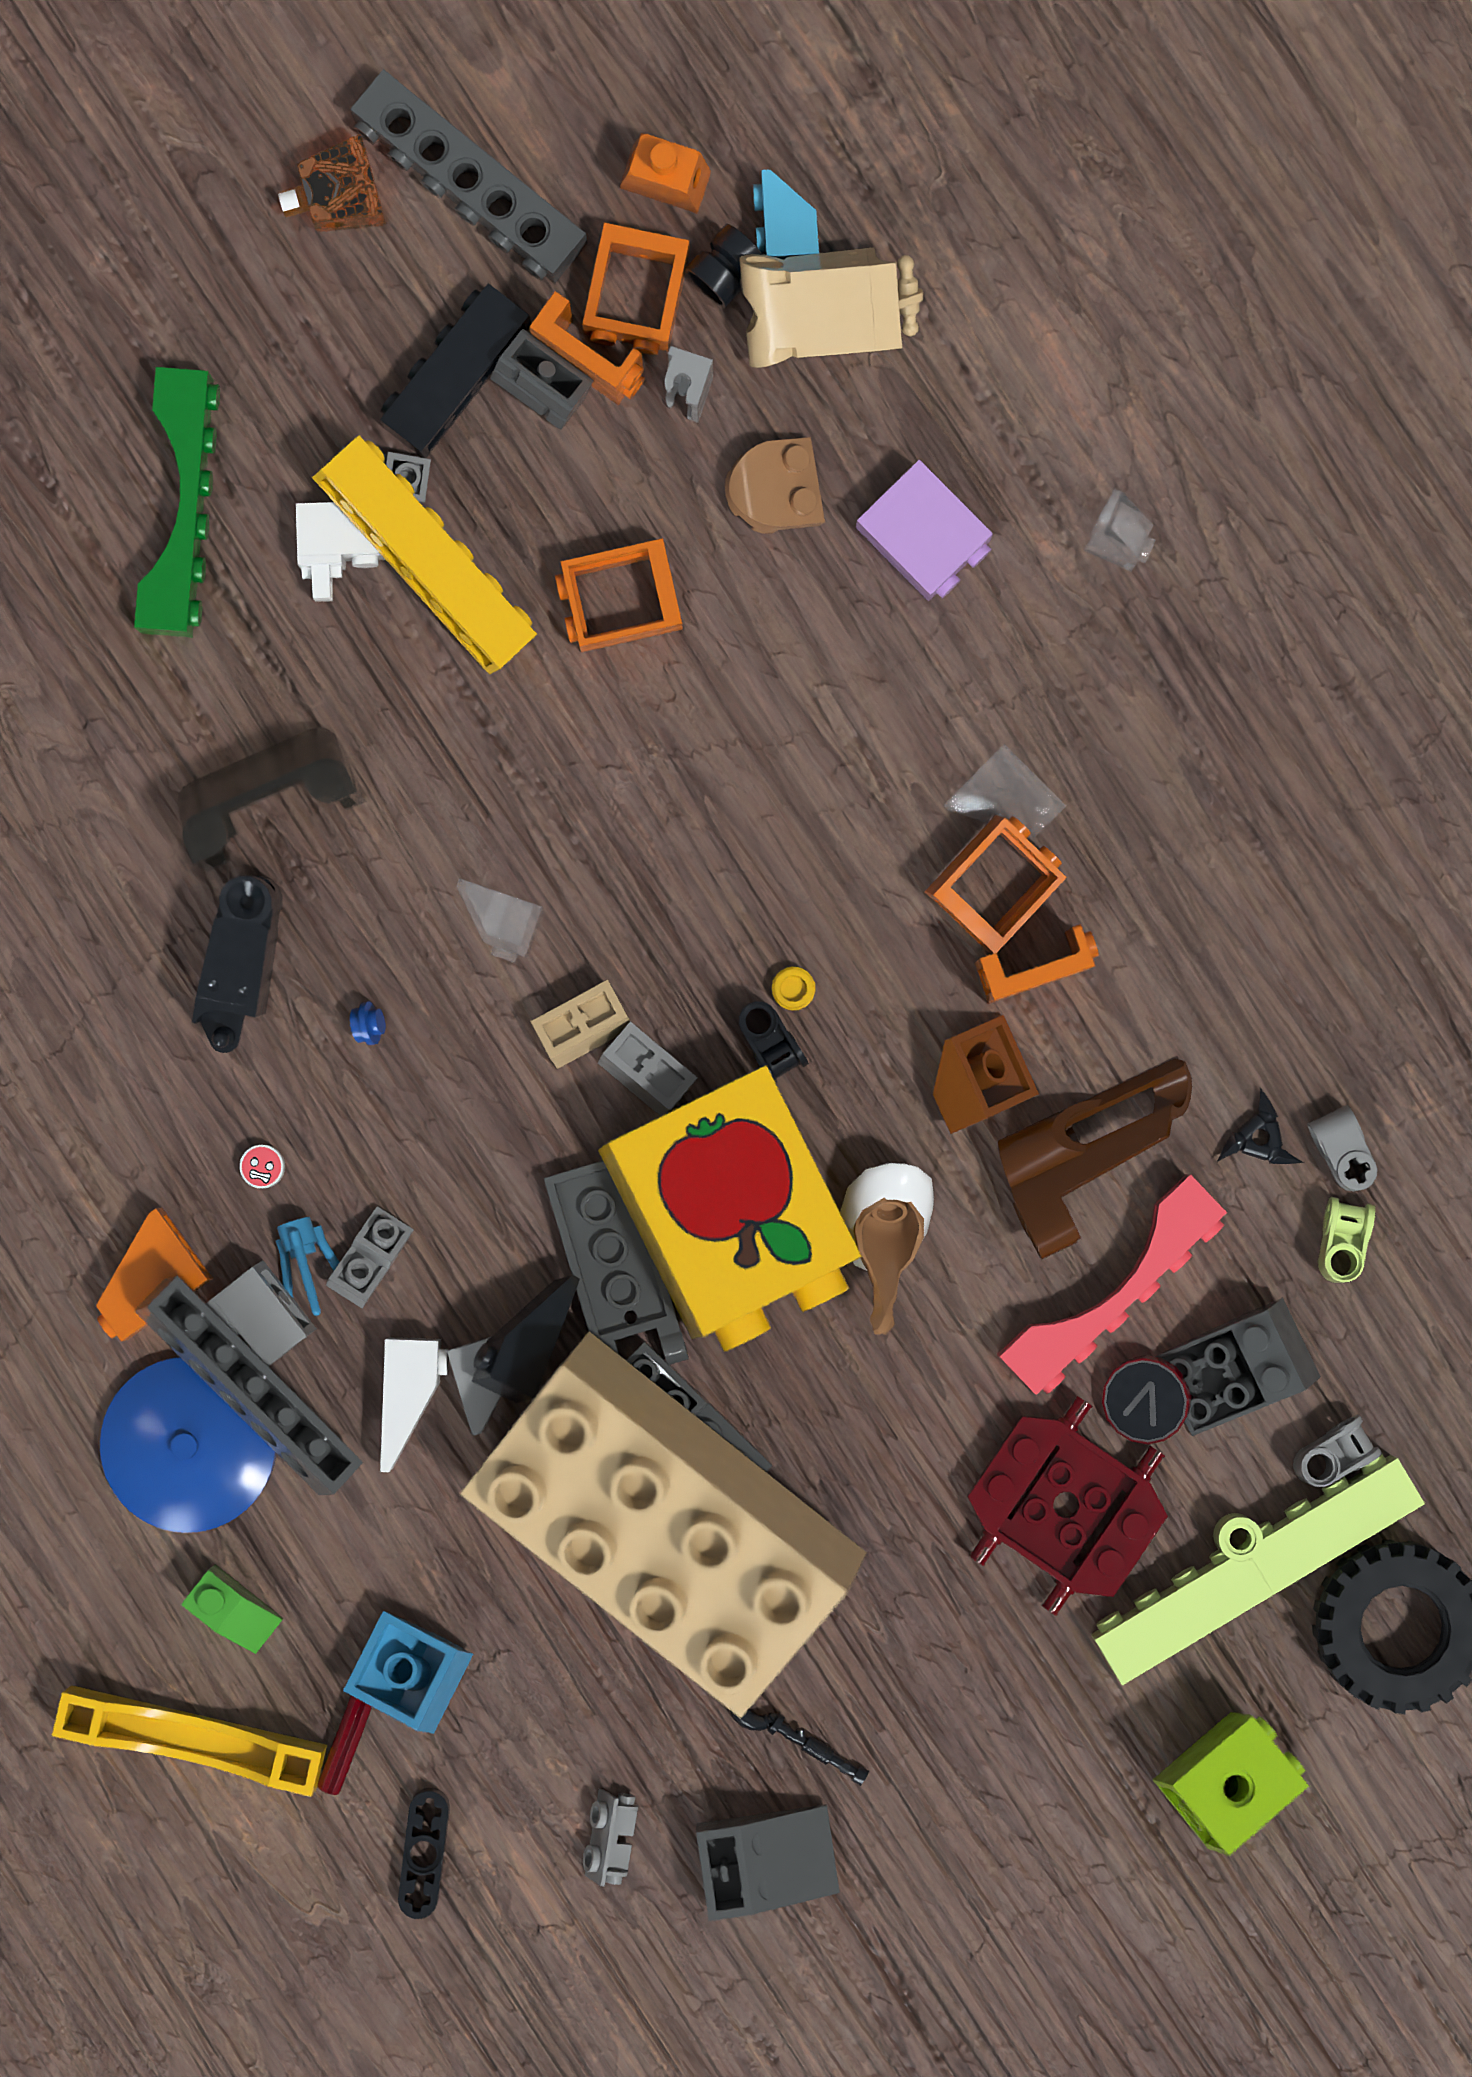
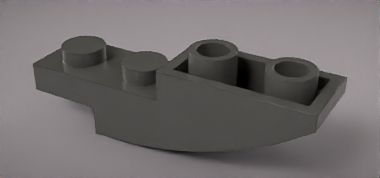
M646 1342L626 1360L766 1473L773 1467L735 1426Z

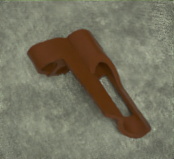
M1174 1058L1092 1098L1070 1106L998 1140L1002 1166L1012 1190L1014 1210L1041 1260L1078 1243L1077 1240L1081 1239L1078 1229L1062 1199L1063 1196L1170 1136L1172 1120L1184 1115L1191 1100L1192 1077L1185 1061ZM1153 1088L1155 1100L1153 1113L1088 1144L1079 1142L1072 1124L1146 1089Z

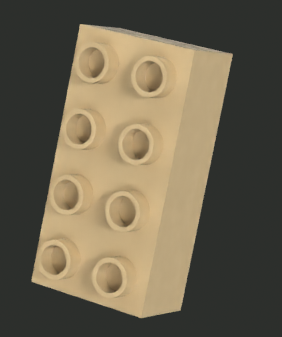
M591 1332L587 1333L460 1493V1495L740 1718L846 1595L867 1553Z

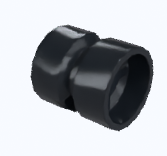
M725 224L713 237V241L710 243L712 252L700 251L685 267V272L693 283L712 301L723 308H726L742 291L740 283V257L748 254L763 255L742 232L730 224Z

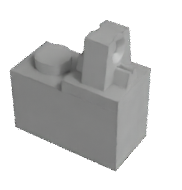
M264 1261L252 1266L206 1303L236 1335L240 1334L244 1338V1343L268 1367L317 1329Z

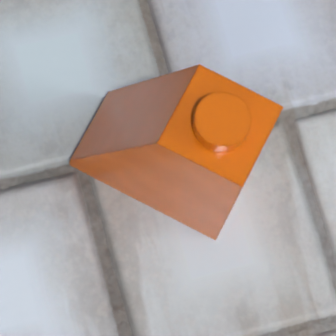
M155 1208L147 1215L96 1304L97 1309L101 1313L97 1320L106 1334L112 1339L117 1336L121 1342L129 1340L148 1326L134 1310L164 1279L178 1276L193 1292L213 1279L163 1208Z

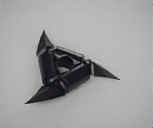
M1260 1087L1259 1114L1252 1116L1237 1129V1133L1233 1132L1217 1162L1241 1150L1243 1154L1264 1161L1269 1160V1164L1305 1163L1281 1148L1283 1143L1279 1123L1276 1120L1278 1115ZM1258 1129L1266 1131L1268 1136L1266 1144L1262 1146L1255 1144L1252 1139L1253 1133Z

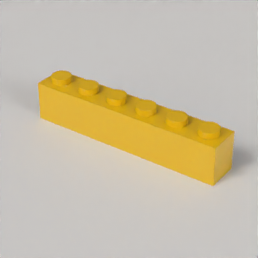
M358 435L312 478L489 675L496 672L537 635L530 627L532 625L530 617L520 607L512 606L501 594L503 593L501 585L489 573L483 574L472 562L474 557L467 546L459 540L453 541L444 531V523L440 516L430 507L424 508L413 496L415 492L408 480L398 473L393 474L383 462L385 458L381 450L369 440L364 441Z

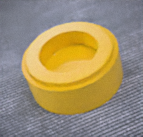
M785 968L773 980V998L783 1009L789 1011L801 1010L812 1001L815 995V982L812 976L802 968Z

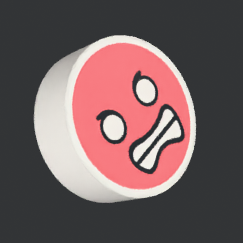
M256 1145L249 1148L240 1160L242 1178L246 1183L255 1188H269L276 1185L285 1172V1161L282 1154L276 1148L269 1145Z

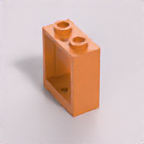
M604 223L582 324L584 334L591 335L590 340L601 345L615 346L616 341L633 344V348L644 354L657 355L659 350L669 352L685 277V267L687 266L690 253V240ZM611 252L673 265L660 329L597 317Z
M663 538L560 561L563 573L555 575L560 601L569 599L573 615L564 617L570 643L579 642L581 652L683 630ZM649 560L663 619L589 636L575 576Z
M995 815L925 891L981 947L993 954L997 953L1067 878L1058 869L1062 864L1058 857L1045 846L1038 850L1027 839L1031 832L1014 816L1007 820L1005 817ZM1001 835L1041 876L994 927H991L951 886L987 847Z

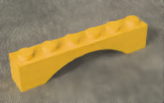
M73 1685L62 1692L52 1733L54 1737L92 1746L140 1751L190 1761L230 1772L268 1787L311 1797L317 1789L327 1745Z

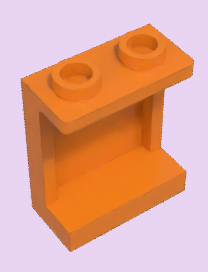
M555 291L529 326L531 335L594 380L592 387L617 405L621 403L625 396L632 399L645 380V377L642 376L644 371L642 353L633 348L622 365L616 367L566 332L573 321L570 302Z
M1081 924L1071 927L1065 932L1072 952L1071 956L1005 978L997 953L977 960L974 964L988 1004L1094 967L1093 959L1099 956L1091 931L1084 933Z

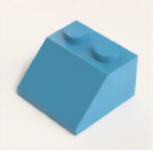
M383 1611L343 1691L416 1731L434 1734L473 1653L433 1632Z

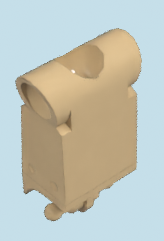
M874 247L792 256L784 260L759 254L741 256L742 291L754 310L746 330L749 365L755 368L767 367L782 362L791 356L801 358L902 348L901 329L906 336H914L918 332L919 326L916 322V314L920 311L919 302L923 301V290L918 288V280L913 276L914 260L907 255L901 256L898 259L897 267L900 271V278L897 280L896 262L878 259ZM900 314L903 316L902 328L900 325Z

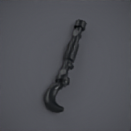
M748 1709L740 1718L730 1710L733 1719L741 1727L754 1731L767 1729L772 1735L777 1731L786 1739L800 1745L801 1750L813 1758H816L825 1765L830 1763L838 1768L841 1773L851 1776V1781L859 1786L863 1784L868 1776L869 1770L860 1765L858 1767L852 1765L849 1760L836 1755L833 1748L811 1735L806 1737L804 1728H797L795 1731L788 1723H783L785 1717L781 1713H769V1715L764 1714L760 1716Z

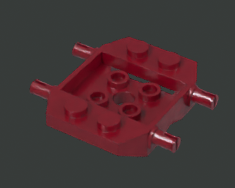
M1076 1396L1075 1401L1064 1417L1060 1416L1057 1419L1020 1416L967 1494L984 1528L981 1531L984 1535L968 1556L975 1561L977 1560L982 1566H985L986 1561L997 1545H1001L1003 1542L1056 1578L1054 1580L1056 1583L1055 1587L1041 1605L1055 1616L1058 1615V1612L1069 1596L1075 1592L1114 1597L1168 1517L1150 1483L1151 1475L1165 1455L1149 1446L1136 1467L1132 1465L1131 1468H1128L1077 1433L1079 1430L1078 1426L1090 1408L1093 1407L1086 1401L1084 1402L1079 1396ZM1055 1446H1059V1449L1056 1451V1453L1054 1454V1456L1052 1457V1459L1050 1460L1042 1474L1039 1476V1478L1037 1479V1481L1035 1482V1484L1033 1485L1025 1499L1022 1501V1503L1020 1504L1012 1518H1007L1013 1510V1508L1015 1507V1505L1017 1504V1502L1019 1501V1499L1022 1497V1495L1028 1488V1486L1030 1485V1483L1032 1482V1480L1034 1479V1477L1036 1476V1474L1038 1473V1471L1041 1469V1467L1043 1466V1464L1045 1463V1461L1047 1460ZM1121 1490H1123L1127 1495L1079 1566H1077L1073 1561ZM1063 1492L1074 1494L1078 1501L1076 1511L1070 1516H1060L1053 1508L1055 1498Z

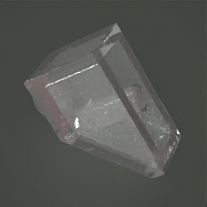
M459 878L456 887L483 942L493 947L490 955L512 963L516 962L517 956L527 959L544 908Z

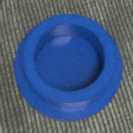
M370 1001L361 1003L359 1008H354L350 1012V1027L356 1042L376 1045L379 1043L381 1035L385 1033L386 1024L383 1012L379 1008L376 1009Z

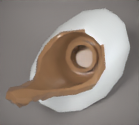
M889 1163L866 1169L848 1186L840 1211L861 1255L853 1263L855 1266L868 1271L870 1283L873 1286L874 1306L870 1322L874 1334H887L895 1325L893 1304L897 1298L900 1274L914 1260L922 1240L928 1232L933 1211L934 1194L932 1178L920 1168L907 1164Z

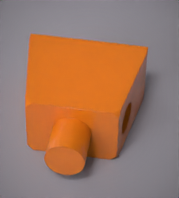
M641 133L632 147L619 187L620 189L698 214L711 170L701 152Z

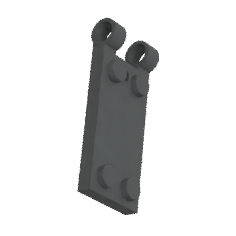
M604 1161L544 1178L571 1273L580 1278L576 1290L589 1332L620 1355L615 1340L657 1328L667 1363L671 1365L688 1360V1352L670 1294ZM627 1311H634L637 1314L636 1322H626L625 1313Z

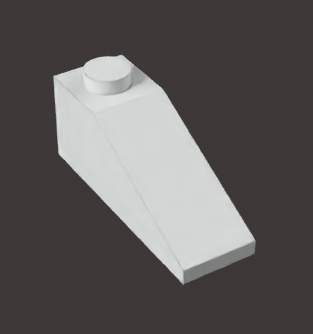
M396 1337L385 1339L380 1472H390L394 1468L440 1383V1375H448V1349H441V1339Z

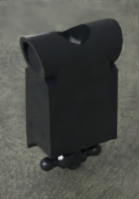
M263 875L235 877L223 886L219 895V907L216 918H214L195 997L192 1023L201 1022L211 1047L220 1053L231 1052L239 1045L245 1015L258 1017L266 1014L283 896L279 886L272 879Z

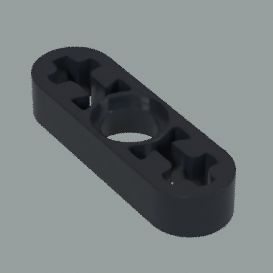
M436 1788L420 1790L413 1797L409 1806L398 1904L401 1911L412 1919L428 1917L435 1910L439 1900L450 1803L447 1796ZM427 1798L435 1799V1807L442 1810V1813L434 1815L431 1824V1831L439 1829L440 1836L426 1831L413 1832L414 1826L421 1830L424 1826L425 1814L423 1811H418L417 1805H424ZM426 1841L435 1847L437 1857L433 1863L420 1865L414 1861L411 1851L416 1843ZM408 1871L418 1875L435 1874L434 1880L429 1877L425 1878L423 1892L424 1895L431 1896V1901H424L421 1908L414 1907V1900L407 1898V1894L413 1893L417 1884V1876L409 1877Z

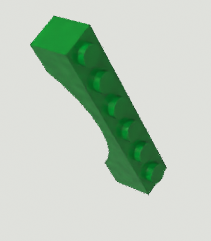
M156 367L152 411L165 428L175 452L180 475V502L176 524L167 547L151 571L138 583L134 628L141 634L193 638L194 626L200 627L202 601L196 600L197 583H204L206 560L205 557H199L201 540L208 539L209 514H203L204 497H211L213 488V473L207 470L208 453L214 454L216 449V428L210 427L211 410L218 411L220 402L219 384H214V379L209 371Z

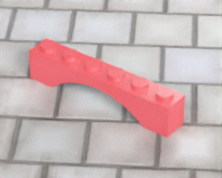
M1185 1174L1154 1204L1152 1224L1144 1249L1131 1272L1113 1292L1096 1305L1074 1316L1050 1323L1028 1324L997 1355L1035 1395L1041 1390L1046 1394L1050 1393L1064 1380L1066 1376L1062 1370L1073 1359L1078 1364L1084 1361L1097 1348L1093 1341L1105 1329L1110 1334L1127 1320L1129 1315L1125 1310L1136 1299L1144 1303L1160 1288L1161 1285L1156 1280L1168 1269L1173 1273L1178 1271L1193 1256L1188 1250L1200 1238L1206 1243L1223 1228L1224 1224L1220 1219L1227 1212L1191 1174Z

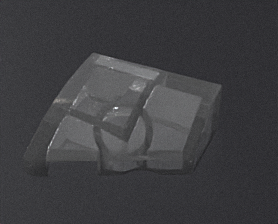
M1004 744L944 804V807L949 812H956L980 820L984 824H988L995 815L1005 817L1007 820L1014 816L1031 832L1028 838L1033 840L1066 805Z

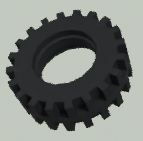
M1392 1539L1382 1540V1544L1374 1546L1363 1545L1357 1548L1358 1553L1348 1559L1343 1557L1336 1563L1339 1566L1330 1578L1326 1576L1321 1583L1324 1589L1320 1600H1315L1313 1610L1316 1612V1625H1312L1313 1636L1317 1639L1319 1646L1318 1655L1336 1682L1355 1698L1360 1699L1370 1707L1378 1710L1380 1708L1391 1710L1395 1714H1405L1406 1710L1416 1709L1421 1713L1430 1711V1705L1439 1701L1448 1703L1453 1700L1454 1696L1452 1693L1462 1684L1468 1687L1472 1682V1678L1469 1676L1472 1672V1579L1461 1570V1566L1438 1551L1417 1542L1408 1540L1407 1542H1395ZM1399 1586L1416 1588L1427 1594L1438 1608L1442 1624L1439 1643L1432 1654L1419 1664L1405 1668L1386 1666L1374 1659L1364 1645L1361 1632L1363 1613L1371 1600L1384 1590Z

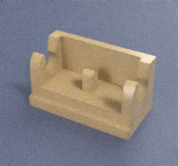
M606 980L530 1022L551 1061L559 1069L616 1038L631 1021L609 981Z

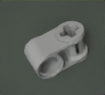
M1348 1105L1307 1123L1312 1139L1325 1159L1339 1187L1346 1191L1354 1192L1367 1189L1373 1184L1377 1177L1376 1162L1367 1147L1361 1127ZM1350 1160L1355 1165L1363 1164L1365 1167V1171L1360 1174V1183L1355 1178L1347 1179L1344 1172L1350 1169L1348 1162Z
M1355 1415L1337 1424L1325 1435L1299 1450L1293 1460V1469L1301 1481L1316 1487H1325L1350 1472L1368 1465L1377 1459L1382 1452L1379 1447H1373L1361 1426L1363 1422L1361 1416ZM1321 1454L1325 1459L1326 1469L1320 1477L1312 1478L1308 1473L1307 1463L1312 1456Z

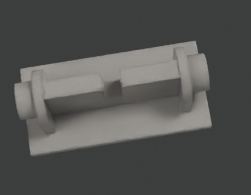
M599 1789L597 1801L591 1807L590 1823L593 1828L590 1845H587L584 1850L583 1867L585 1876L600 1886H605V1882L620 1885L622 1884V1877H626L628 1874L632 1845L617 1842L618 1835H634L639 1807L635 1804L636 1796L619 1793L617 1798L606 1790Z

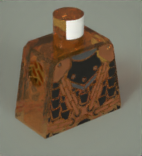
M361 134L300 161L297 164L302 186L278 192L285 218L310 211L312 222L318 232L386 225Z

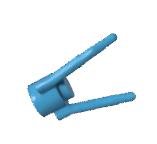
M305 1217L278 1226L277 1230L280 1239L275 1240L280 1254L283 1286L293 1298L290 1257L291 1260L297 1259L312 1313L318 1316L321 1310L306 1256L316 1252L314 1244L317 1243L333 1271L340 1262L326 1241L322 1226L313 1227L310 1217Z

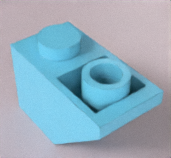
M761 170V184H753L754 210L763 211L764 227H756L757 248L762 254L783 260L792 256L819 254L816 209L771 170Z

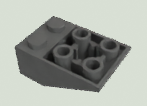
M1283 1298L1247 1312L1155 1356L1163 1358L1176 1366L1183 1375L1182 1378L1186 1381L1187 1387H1189L1191 1403L1189 1415L1185 1423L1192 1436L1303 1392L1321 1377Z
M827 1804L696 1824V1836L709 1921L754 1915L840 1893Z

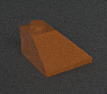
M1004 1015L945 1040L933 1096L950 1134L983 1121L1039 1094Z

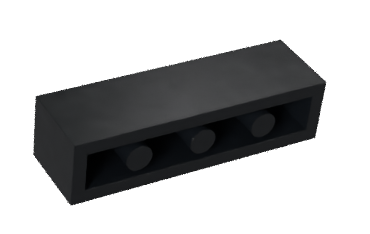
M489 283L481 292L475 289L468 296L461 308L465 312L454 326L449 323L442 329L434 342L438 346L428 360L422 357L415 363L407 376L411 380L401 394L397 391L393 392L380 410L384 414L380 419L384 429L421 458H427L488 381L499 358L522 329L527 331L531 325L530 315Z

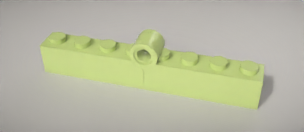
M1381 1454L1377 1459L1360 1468L1362 1472L1347 1480L1344 1476L1331 1485L1323 1487L1324 1495L1311 1503L1306 1498L1291 1505L1284 1511L1287 1517L1274 1525H1271L1270 1521L1257 1525L1250 1518L1239 1513L1223 1516L1214 1528L1213 1538L1218 1550L1209 1556L1212 1561L1211 1563L1199 1570L1191 1566L1181 1571L1171 1579L1174 1583L1171 1587L1161 1593L1157 1589H1152L1134 1601L1136 1608L1122 1616L1119 1611H1116L1104 1617L1096 1624L1099 1630L1091 1635L1122 1685L1126 1684L1425 1504L1399 1459L1392 1455L1385 1458ZM1238 1528L1245 1529L1246 1539L1244 1543L1239 1546H1232L1230 1543L1231 1533Z

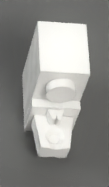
M334 502L296 503L298 566L302 570V578L312 579L313 600L315 602L333 601V578H342V570H346V561H352L353 567L371 568L379 566L378 560H386Z

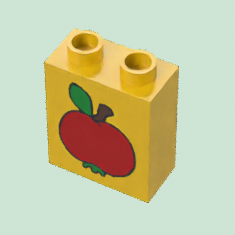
M767 1065L606 1144L598 1150L691 1339L704 1337L714 1332L725 1352L771 1329L761 1307L792 1292L801 1311L804 1312L849 1289L839 1268L860 1258L861 1255Z

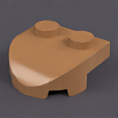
M811 437L772 440L760 443L740 455L732 469L727 473L725 494L728 505L735 516L739 515L749 525L753 526V531L773 534L778 530L814 527L825 523Z

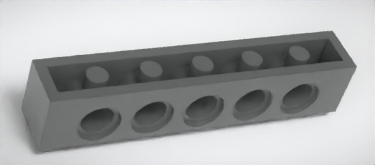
M384 69L351 107L350 110L356 122L354 129L371 144L378 140L390 150L387 153L388 157L404 171H408L410 167L424 177L421 183L428 191L439 199L445 194L457 204L454 210L472 226L479 222L491 232L488 238L502 251L508 253L513 249L525 260L521 264L537 279L542 280L546 276L555 284L588 244L584 231ZM396 118H406L411 121L409 129L401 134L392 133L388 128L390 123ZM430 145H439L445 149L443 156L436 161L425 160L422 157V153ZM464 172H472L478 176L477 183L468 189L458 187L455 181ZM498 199H505L512 204V208L506 215L495 216L489 212L492 202ZM538 226L546 232L543 240L534 244L526 242L522 238L524 231L529 227Z
M178 1276L164 1279L134 1310L318 1495H334L362 1465L363 1462Z

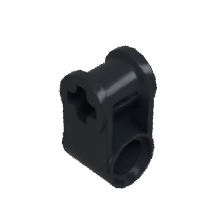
M754 1001L741 1009L738 1016L740 1031L752 1049V1055L759 1067L762 1068L767 1065L775 1084H777L778 1077L798 1065L802 1067L809 1065L790 1031H787L771 1005L765 1002ZM755 1008L764 1009L770 1016L768 1029L760 1034L751 1032L746 1026V1016ZM789 1052V1056L774 1065L771 1064L772 1061Z

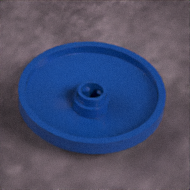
M181 1357L170 1358L152 1364L130 1378L114 1396L107 1409L101 1428V1462L106 1479L116 1497L139 1519L160 1529L173 1532L192 1533L206 1531L224 1525L241 1515L263 1492L270 1479L276 1460V1452Z

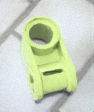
M1336 1197L1329 1198L1324 1215L1323 1237L1318 1258L1319 1271L1326 1280L1333 1283L1350 1282L1362 1273L1367 1246L1374 1225V1205L1367 1204L1365 1207L1339 1203V1199ZM1341 1217L1356 1220L1357 1223L1342 1220ZM1337 1251L1345 1252L1351 1260L1349 1271L1342 1276L1337 1274L1331 1266L1332 1256Z

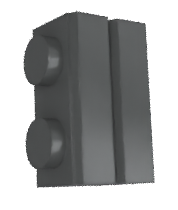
M524 329L519 332L501 355L490 378L536 413L545 415L546 420L562 430L582 404L594 380Z

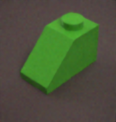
M216 1564L204 1574L181 1604L214 1632L254 1654L259 1651L284 1619Z

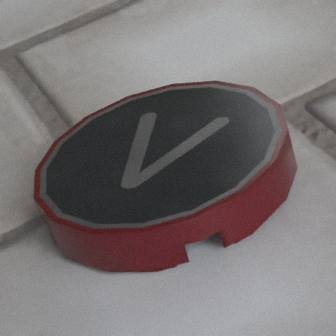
M1147 1355L1134 1357L1115 1368L1104 1385L1102 1404L1106 1419L1118 1434L1131 1442L1153 1444L1165 1441L1179 1431L1189 1415L1191 1403L1189 1387H1187L1186 1381L1182 1378L1183 1375L1178 1368L1163 1358Z

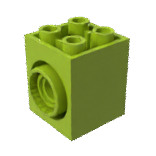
M1230 1712L1153 1779L1154 1783L1207 1849L1230 1856L1309 1787L1301 1776L1305 1772L1301 1763L1289 1751L1284 1754L1273 1742L1277 1737L1275 1731L1260 1716L1255 1719L1250 1714ZM1229 1778L1230 1787L1224 1794L1223 1786L1226 1779Z

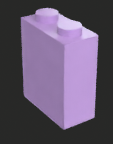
M920 459L856 523V529L928 601L936 594L944 598L960 582L956 574L967 563L974 568L992 550L987 544L990 542L993 533Z

